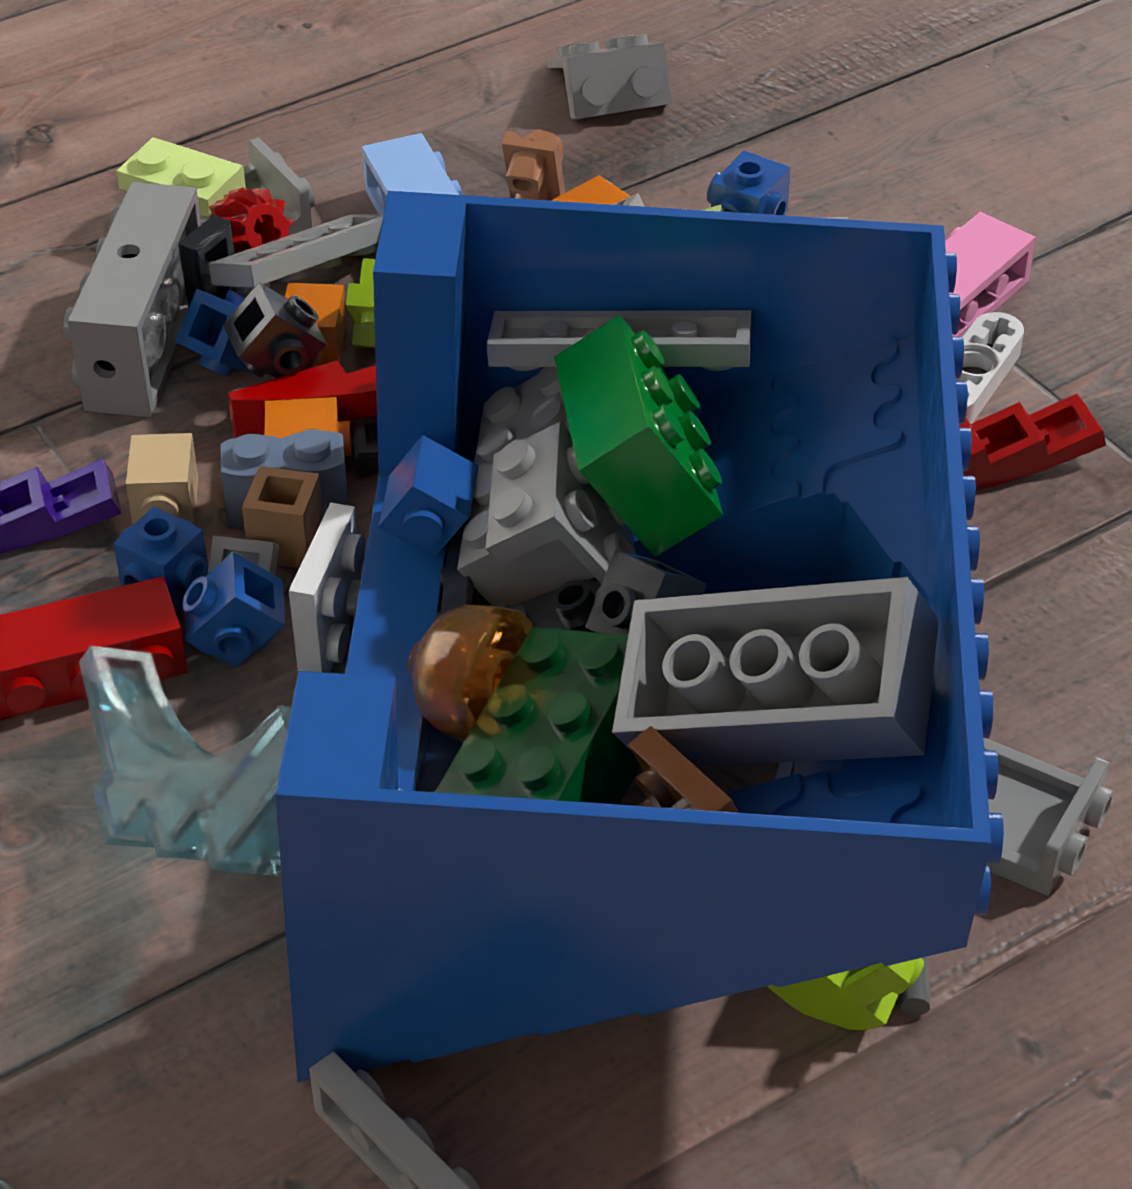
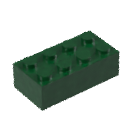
M532 627L435 792L620 805L640 768V764L632 751L612 733L628 636Z

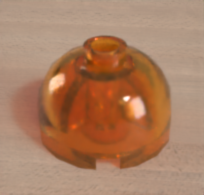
M463 605L451 609L438 617L428 627L422 638L414 645L409 656L408 670L412 679V690L420 713L442 734L460 742H465L533 627L532 622L521 611L485 605Z

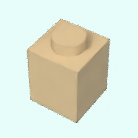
M192 433L131 435L126 489L133 525L152 507L158 508L177 518L187 519L194 524L198 471Z

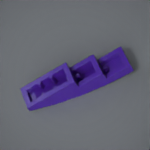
M100 459L50 482H47L38 467L0 482V553L58 538L122 514L114 475L104 459Z

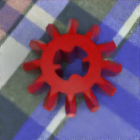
M239 188L231 190L228 194L224 195V199L217 200L215 204L209 206L212 216L217 215L230 221L235 254L289 236V228L296 221L284 217L285 200L272 199L269 189Z

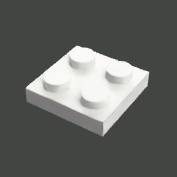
M330 502L289 589L298 671L330 673L334 662L342 663L346 656L350 639L349 628L356 613L361 583L360 568L363 563L366 545L364 535L357 534L354 506Z

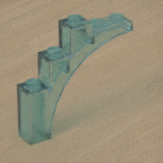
M90 646L80 659L79 664L104 767V773L93 786V791L106 845L155 848L158 858L209 861L211 871L277 875L281 870L275 793L292 707L278 706L251 735L221 754L213 755L203 749L180 724L163 692L151 653Z

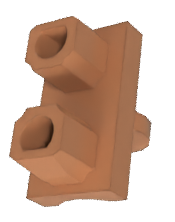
M540 129L534 130L523 138L516 134V132L506 131L502 141V148L507 172V186L510 190L511 198L551 201L564 194L565 186L561 164L564 150L560 138L554 133Z

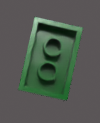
M617 315L554 356L578 470L654 557H657L723 516L716 487L722 484V478L715 464L704 450L711 445L710 438L699 419L693 413L700 408L699 401L688 382L680 374L671 378L663 369L662 365L665 363L663 356L646 331L642 330L635 334L623 318Z

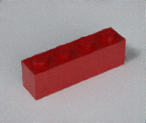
M164 576L0 615V719L188 673L181 627Z

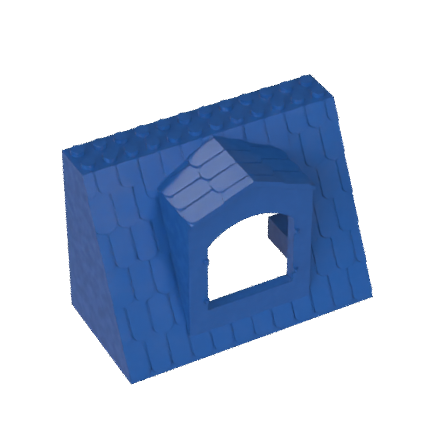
M388 191L373 270L379 477L345 674L298 671L275 793L297 1082L311 1079L309 1068L333 1051L354 1072L358 1069L368 1070L409 1059L415 1063L534 1033L548 1035L634 1013L645 1016L768 985L783 987L878 963H883L884 967L967 947L974 914L986 915L989 909L991 875L990 868L986 864L999 863L1001 860L1004 825L1002 814L990 813L988 799L993 800L997 791L998 754L995 750H984L983 738L988 739L992 730L993 694L992 691L980 690L979 680H984L987 673L989 642L986 633H975V624H980L983 614L984 582L983 579L971 578V571H976L978 564L980 532L978 526H967V520H971L973 517L976 483L974 476L963 475V471H967L969 468L972 435L970 428L959 427V424L964 423L966 417L968 386L965 381H956V378L961 377L963 368L964 339L963 337L952 336L958 332L961 301L959 294H949L953 293L955 288L957 254L946 252L944 225ZM751 310L752 337L749 367H733L724 371H711L703 367H667L664 369L671 378L680 374L688 382L699 401L700 408L693 413L699 419L710 438L711 445L704 450L715 464L722 478V484L716 487L723 516L657 557H654L634 534L636 555L658 560L707 583L703 594L908 577L939 618L925 755L780 762L773 781L726 793L732 799L739 813L435 792L498 686L500 677L471 684L452 650L445 651L437 638L434 620L436 613L441 612L443 596L440 571L443 567H446L449 541L434 557L412 544L399 540L395 535L378 526L389 475L422 435L474 463L484 403L498 390L504 387L514 388L538 375L544 368L538 367L533 370L518 371L510 367L488 366L486 344L494 311ZM464 524L453 537L463 534Z

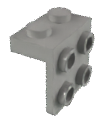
M647 34L605 39V49L599 48V42H582L557 46L558 56L546 58L547 68L564 69L571 119L576 120L672 104L664 42L648 43Z
M558 422L525 439L514 440L501 451L493 455L485 549L501 565H504L559 539L592 575L602 583L615 549L636 555L634 533L578 470L571 433L561 422Z

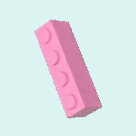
M979 212L965 225L955 228L945 240L946 252L957 254V274L954 292L949 294H959L961 301L958 332L952 336L963 337L977 317L985 313L994 312L1029 281L1036 240L1035 236L982 212Z

